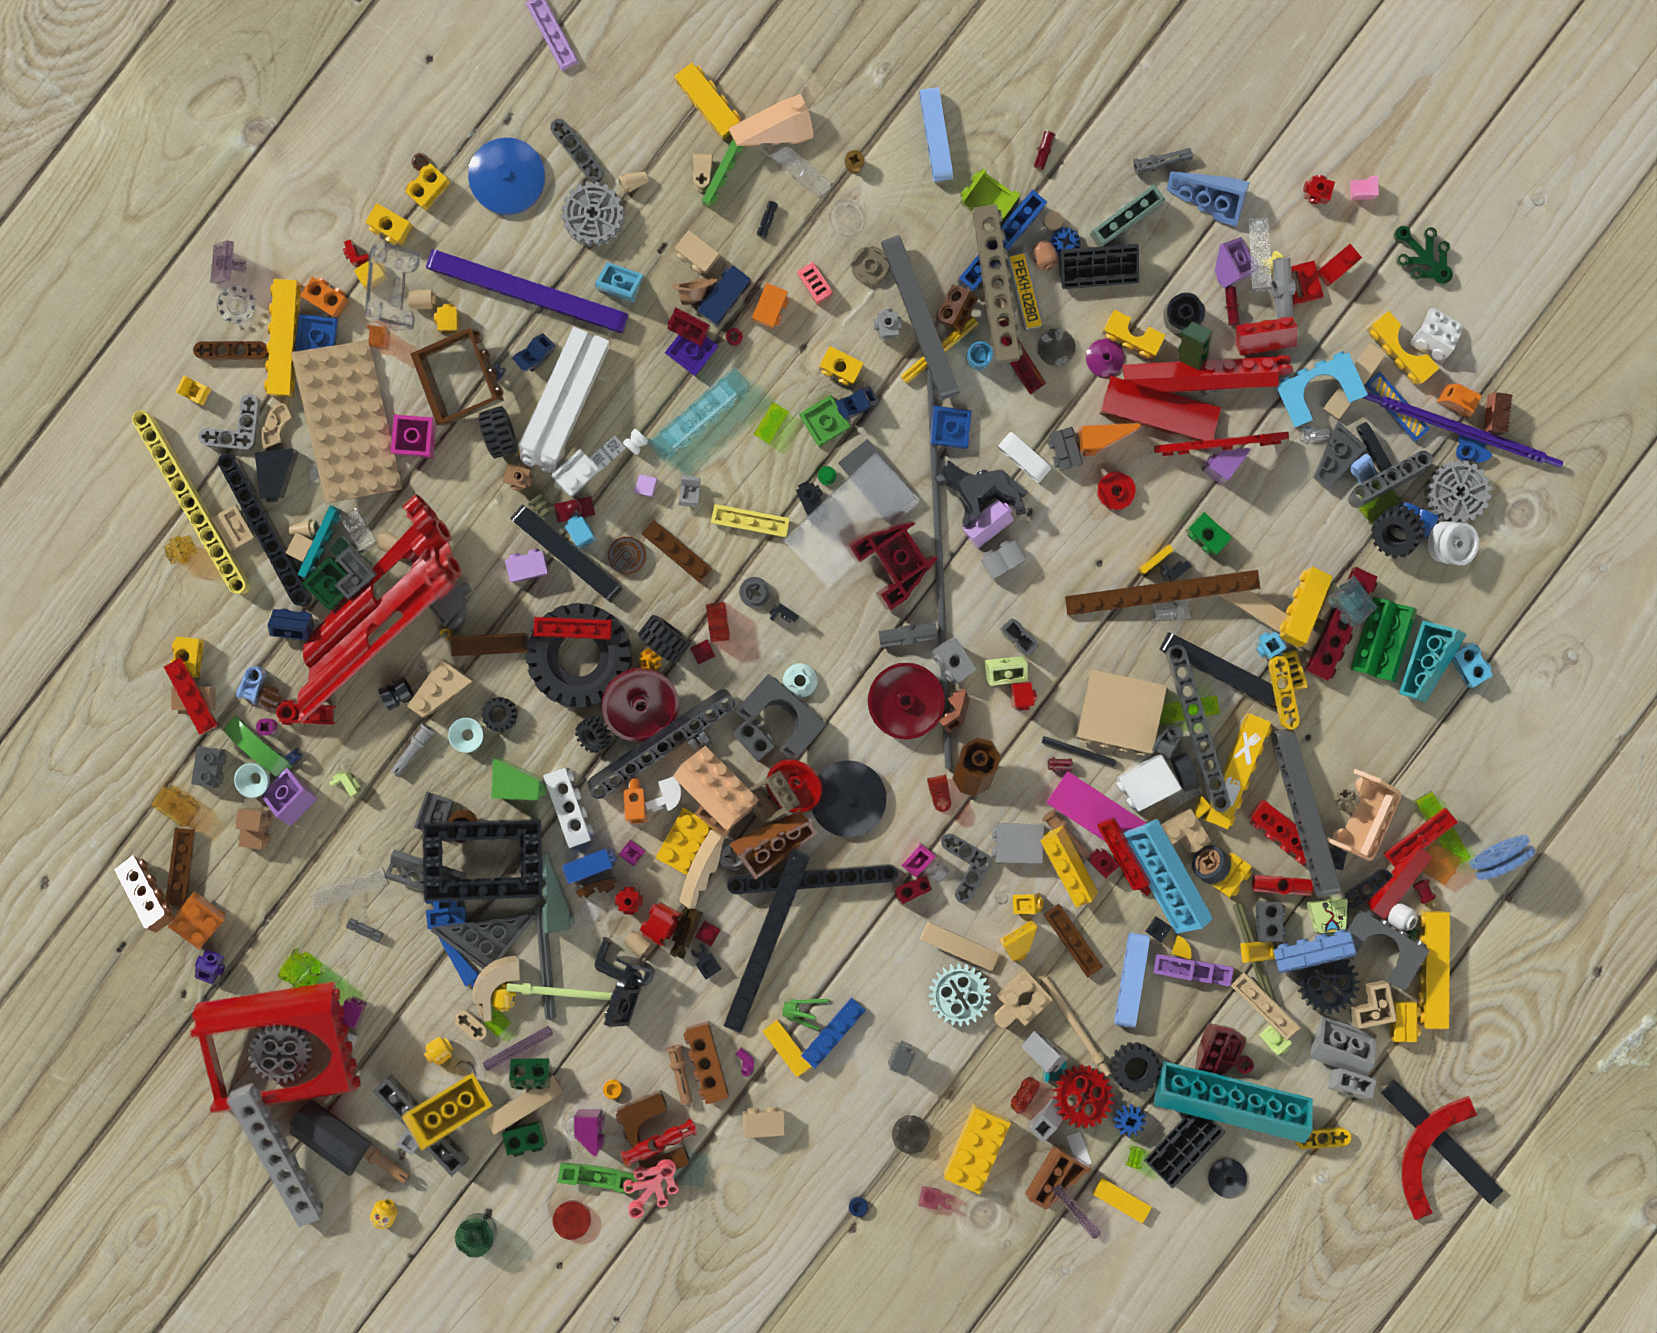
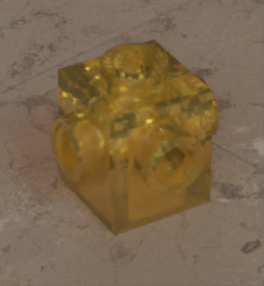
M190 535L173 537L164 546L165 555L171 565L179 563V565L186 564L191 561V557L198 553Z

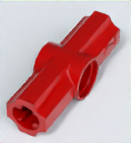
M1253 874L1252 891L1311 896L1313 883L1312 879ZM1285 880V889L1279 890V882Z

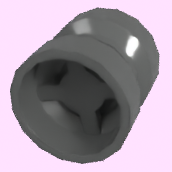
M704 730L687 741L695 753L704 746L712 744Z

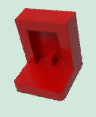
M351 239L344 241V255L346 259H350L354 267H360L372 259L369 254L359 256L356 245Z

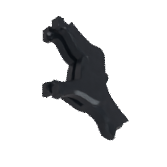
M948 460L947 466L943 467L942 472L934 476L938 485L948 486L956 492L964 508L963 527L971 526L972 520L980 517L979 504L994 498L1015 507L1016 515L1026 513L1021 497H1025L1028 491L1020 487L1004 470L998 469L989 472L987 470H980L974 475L960 469Z

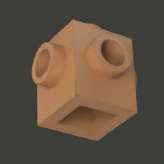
M508 463L503 482L511 485L510 489L516 491L528 490V487H531L534 481L533 471L528 469V465L518 463L517 466Z

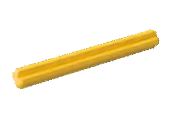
M974 317L968 319L962 332L955 330L941 342L944 352L949 350L978 325ZM924 356L901 375V379L906 384L928 367Z

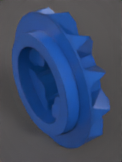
M1062 227L1056 230L1051 237L1050 243L1053 244L1059 257L1064 247L1060 240H1064L1067 235L1071 245H1067L1065 249L1080 248L1081 238L1078 232L1072 228Z

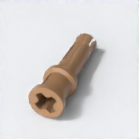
M1053 808L1043 816L1042 820L1046 821L1052 829L1063 826L1083 861L1090 855V852L1086 850L1068 829L1067 822L1063 821L1056 813L1057 810Z
M682 1044L667 1047L665 1050L669 1054V1067L674 1071L681 1105L693 1102L685 1072L686 1060L683 1059L681 1051L683 1047Z
M370 1145L363 1156L368 1160L369 1164H376L402 1184L410 1175V1173L382 1155L379 1148L375 1149Z

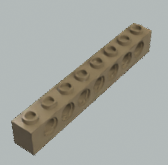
M997 204L975 207L972 214L995 364L1015 362L1022 355L1021 344L1017 343L1019 327L1018 324L1015 325L1014 317L1017 316L1015 305L1012 306L1011 298H1014L1013 287H1009L1008 279H1011L1010 268L1006 267L1005 260H1008L1007 248H1003L1002 241H1005L1004 229H1000L999 223L1002 221L1001 210H997ZM991 223L994 226V230L987 231L984 225ZM994 242L997 245V249L990 250L987 244ZM990 262H998L1000 264V268L996 270L992 269L990 267ZM993 281H1001L1003 287L1000 289L995 288ZM996 300H1004L1006 306L999 308L996 305ZM1004 318L1008 321L1009 325L1002 327L999 325L998 320ZM1004 337L1009 338L1011 345L1004 346L1001 339Z

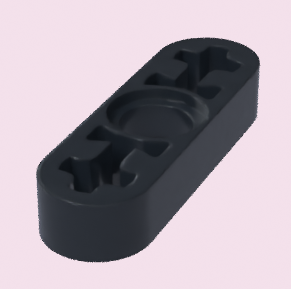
M1364 422L1356 426L1357 433L1363 444L1367 446L1366 449L1378 471L1381 473L1392 467L1370 425Z
M1378 869L1347 890L1342 895V898H1346L1348 901L1349 895L1354 897L1359 893L1363 896L1362 899L1357 896L1354 898V904L1347 903L1348 908H1357L1373 897L1393 876L1388 870ZM1380 874L1387 875L1385 877V882L1379 881L1375 884L1371 881V879H1373L1374 881L1379 880L1381 878ZM1366 883L1372 886V891L1369 894H1364L1362 891V887Z

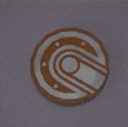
M623 536L611 544L608 550V560L615 571L621 574H632L638 572L643 567L646 561V551L639 540Z

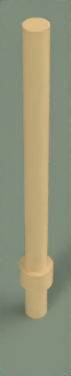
M1046 976L1041 979L1091 1054L1094 1064L1099 1066L1105 1076L1110 1075L1112 1072L1105 1063L1104 1056L1101 1052L1097 1051L1049 977Z

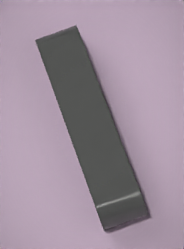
M1419 451L1357 485L1348 497L1349 504L1354 508H1361L1423 474L1433 462L1432 455L1428 451Z

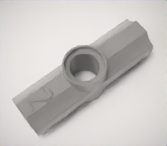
M1291 258L1273 259L1274 280L1270 284V291L1275 302V317L1293 316L1292 295H1294L1296 290L1295 282L1291 278Z

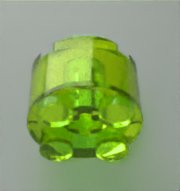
M293 949L280 966L278 977L282 981L290 983L293 988L315 985L325 973V968H320L322 963L306 951L302 954L299 952L300 949Z

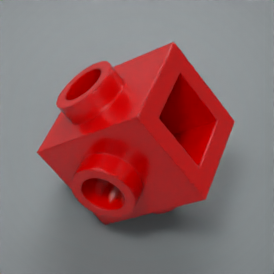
M1323 175L1312 176L1304 184V199L1309 200L1308 202L1311 204L1319 205L1321 203L1326 205L1331 200L1335 182L1327 180V177Z
M624 887L615 896V906H618V911H623V914L633 915L635 911L643 907V895H640V890H635V887ZM626 898L631 899L632 903L630 905L625 903Z

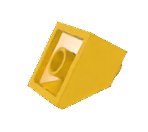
M1032 920L999 940L1012 961L1016 960L1019 962L1027 957L1026 953L1030 951L1037 930V926Z

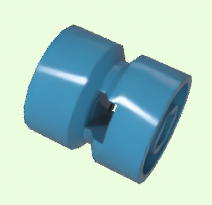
M975 342L967 353V363L975 370L985 369L992 360L993 349L986 342Z

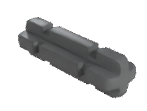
M353 918L349 919L346 925L347 929L356 930V933L367 938L371 937L376 942H380L384 935L383 932L375 931L374 928L361 922L358 923Z

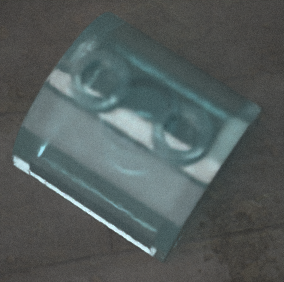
M1355 576L1342 583L1329 594L1330 605L1333 608L1338 607L1341 612V620L1345 624L1349 623L1351 627L1363 622L1377 608Z

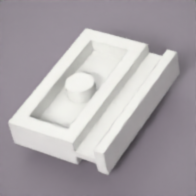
M579 449L551 476L572 497L600 470Z

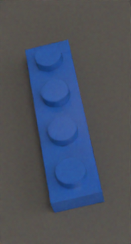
M851 997L800 1056L816 1069L866 1010Z

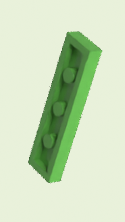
M734 139L702 199L703 205L709 208L712 203L716 204L720 195L718 191L720 187L725 186L728 180L726 175L729 169L733 170L737 162L735 157L738 152L741 153L744 149V146H737Z

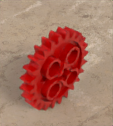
M1079 1065L1078 1069L1076 1066H1071V1071L1065 1069L1066 1076L1060 1074L1059 1078L1061 1081L1054 1082L1058 1088L1052 1089V1091L1057 1093V1096L1052 1097V1099L1057 1100L1053 1107L1060 1108L1057 1114H1064L1062 1121L1069 1119L1068 1125L1075 1123V1128H1080L1081 1124L1083 1129L1088 1128V1124L1090 1127H1095V1122L1101 1124V1118H1108L1105 1112L1112 1111L1108 1105L1114 1104V1102L1109 1100L1110 1097L1114 1096V1094L1109 1093V1090L1113 1087L1106 1085L1109 1079L1103 1080L1104 1073L1097 1074L1098 1068H1094L1091 1071L1090 1065H1087L1085 1069L1083 1065ZM1077 1078H1079L1082 1082V1086L1080 1088L1076 1086ZM1094 1087L1098 1090L1097 1097H1094L1092 1094ZM1069 1096H1072L1074 1099L1072 1106L1068 1104ZM1086 1105L1090 1107L1089 1115L1084 1111Z

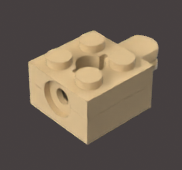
M1024 968L997 994L1004 1004L995 1012L994 1020L998 1026L1006 1028L1018 1018L1026 1026L1053 999Z

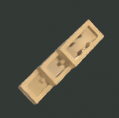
M1371 342L1354 363L1363 385L1368 381L1386 354ZM1341 384L1335 389L1334 394L1323 407V409L1340 419L1351 404Z
M710 830L703 841L685 879L679 901L689 909L696 908L699 891H706L709 874L716 873L724 836L716 830Z
M928 921L920 937V940L990 971L993 970L1000 954Z
M553 1075L550 1080V1088H544L543 1090L531 1088L487 1115L484 1120L493 1135L552 1100L561 1094L563 1090Z

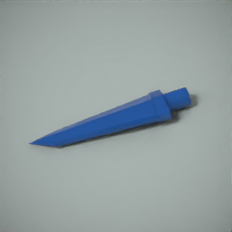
M439 938L465 987L469 984L474 987L479 973L476 972L459 951Z

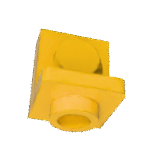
M1040 892L1012 895L1014 914H1036L1042 911L1044 901Z

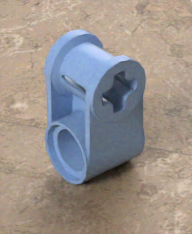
M260 666L249 667L245 671L236 697L239 699L241 697L250 700L252 704H256L258 702V695L267 678L266 670ZM254 670L258 671L259 678L257 680H255L252 676Z

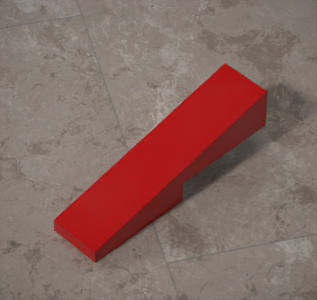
M1418 845L1391 871L1394 876L1367 902L1372 911L1386 920L1391 909L1399 903L1432 859V856Z

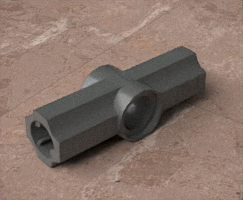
M936 623L917 626L913 624L900 626L897 629L878 631L881 647L904 646L938 639Z

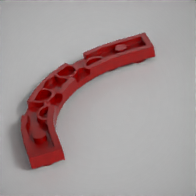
M1289 431L1155 445L1154 453H1162V456L1174 455V451H1178V455L1190 454V450L1221 447L1223 451L1233 450L1234 445L1259 443L1260 446L1282 444V440L1289 439Z
M1469 1096L1448 1103L1429 1114L1430 1116L1421 1125L1416 1127L1406 1144L1401 1161V1183L1405 1199L1414 1220L1433 1214L1422 1184V1166L1425 1155L1433 1141L1444 1130L1459 1122L1477 1116Z

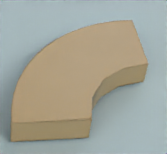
M286 400L276 405L269 412L262 427L261 436L264 450L283 444L282 435L284 428L294 419Z

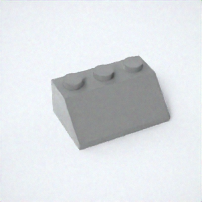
M1322 1015L1312 1040L1310 1058L1366 1076L1375 1062L1376 1035Z

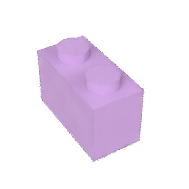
M539 549L529 550L528 554L522 556L520 553L509 555L510 559H505L511 583L550 574L545 552L539 551Z

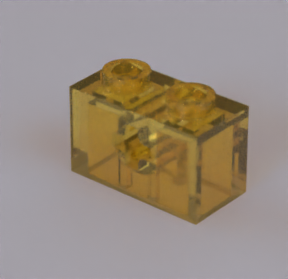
M164 786L151 806L179 826H188L201 807L197 805L198 802L194 798L181 794L182 790L177 786ZM178 801V806L180 808H176L177 804L174 802Z

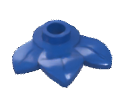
M1459 435L1456 457L1460 461L1472 460L1476 463H1482L1492 457V453L1484 449L1485 443ZM1462 450H1467L1468 455L1464 456Z

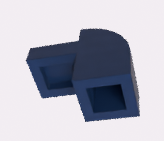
M542 333L534 337L524 350L516 353L512 359L525 372L529 370L533 372L551 355L557 346Z
M871 386L861 388L850 396L840 398L835 403L840 415L848 420L874 407L879 401Z

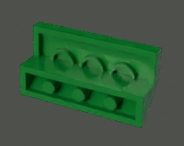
M1373 597L1351 670L1378 679L1395 682L1417 609L1397 604L1391 600Z

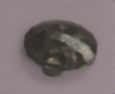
M1060 328L1050 329L1040 337L1037 353L1046 364L1061 367L1073 358L1075 341L1065 330Z
M906 1115L900 1118L892 1129V1140L895 1147L907 1154L922 1152L930 1139V1130L927 1123L915 1115Z

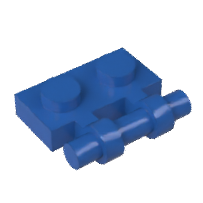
M456 901L426 902V904L433 903V909L426 910L427 929L467 922L466 906L458 907V902ZM450 902L451 907L441 908L440 903Z

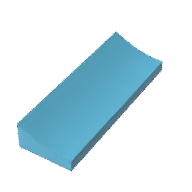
M1158 819L1124 831L1125 837L1151 881L1149 887L1175 934L1205 927L1213 917Z

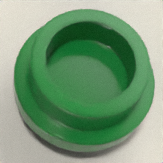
M824 466L818 471V480L821 484L831 485L835 482L837 474L832 467Z

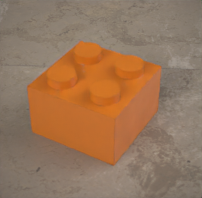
M194 891L173 915L174 920L168 924V928L197 949H200L224 922L226 914Z

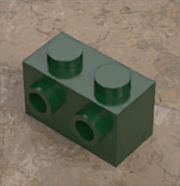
M1194 322L1187 328L1185 327L1180 334L1181 344L1178 348V360L1199 370L1208 359L1213 331Z

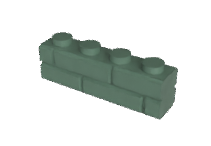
M1153 184L1117 211L1116 214H1113L1093 229L1090 233L1091 238L1098 247L1107 246L1161 206L1165 201L1164 196Z

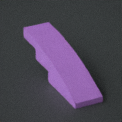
M1157 954L1153 973L1191 981L1231 986L1234 967Z

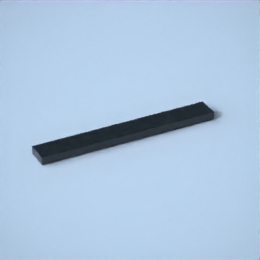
M1392 1080L1380 1092L1415 1129L1430 1116L1396 1080ZM1445 1130L1433 1141L1431 1145L1487 1203L1491 1204L1503 1192Z

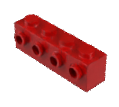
M1261 799L1247 816L1251 820L1249 824L1257 830L1261 828L1265 831L1266 834L1264 836L1272 842L1276 840L1280 843L1281 846L1279 848L1288 855L1290 852L1295 855L1296 858L1294 860L1304 867L1305 864L1307 865L1296 825L1267 801Z

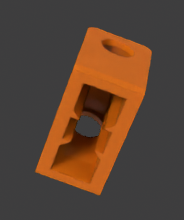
M1450 384L1444 386L1436 403L1469 419L1474 413L1482 395L1461 384Z
M630 779L628 781L629 789L624 790L625 820L629 824L648 823V813L645 805L646 792L643 788H640V779ZM635 796H638V800L636 802H632V799Z

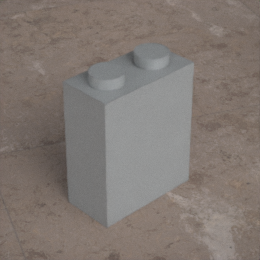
M996 822V827H992V838H995V846H992V857L995 858L996 862L1043 864V846L1040 841L1043 838L1044 825Z

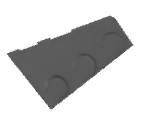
M1338 421L1313 478L1326 490H1329L1367 446Z

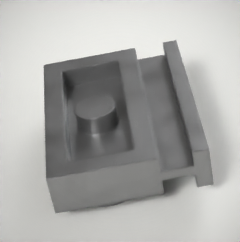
M427 791L414 828L422 830V822L447 821L454 800Z

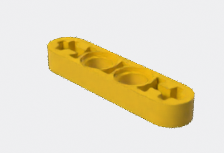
M1274 656L1269 660V671L1279 721L1282 727L1292 730L1298 727L1300 719L1289 663L1285 657ZM1278 661L1282 662V665H1280L1279 668L1275 667V664H1277ZM1281 678H1284L1286 680V686L1280 689L1278 686V681ZM1284 697H1289L1290 704L1287 707L1282 705ZM1289 717L1293 718V721H1291L1290 724L1286 723V720H1289Z

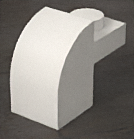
M674 777L658 782L663 796L645 802L647 810L652 809L654 812L663 809V804H666L669 811L678 805L682 798V786Z

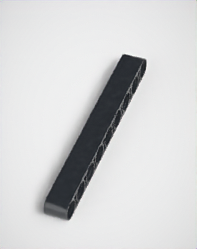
M222 454L218 459V465L290 600L297 606H308L312 602V594L302 584L304 579L298 575L299 570L292 557L286 554L287 548L240 460L234 455ZM231 458L233 463L227 468L226 461ZM240 475L242 481L236 485L235 478ZM250 492L251 498L245 502L244 494ZM258 508L260 515L254 518L253 511ZM267 525L269 532L263 535L262 528ZM276 542L278 549L272 552L271 545ZM285 559L287 566L281 569L280 562ZM291 576L296 578V583L293 586L289 584ZM303 592L305 594V600L302 603H300L298 601V595Z
M726 689L717 691L588 780V787L592 797L595 799L604 798L728 714L735 707V701L731 693ZM728 699L727 702L721 703L722 700ZM712 709L711 713L705 714L707 710ZM696 720L694 724L690 725L691 721ZM681 731L678 735H674L675 732ZM665 742L662 746H658L659 743ZM644 753H649L647 756L642 757Z
M893 864L805 870L798 890L889 883L897 879L898 871ZM887 868H892L895 874L893 877L887 878L884 876V871ZM867 870L875 871L876 875L873 879L865 877ZM854 871L857 875L856 879L853 881L847 880L845 877L846 873ZM783 872L764 873L758 878L761 883L758 888L751 887L750 880L754 879L751 874L735 875L729 879L727 888L732 894L776 891L777 886H771L769 879L777 877L780 881ZM828 873H835L837 880L829 882L826 879ZM810 874L817 875L818 881L815 884L807 881V877ZM733 880L740 881L741 888L734 890L731 887V882Z

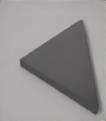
M529 913L432 927L430 931L484 969L493 961L505 956L536 917V914Z

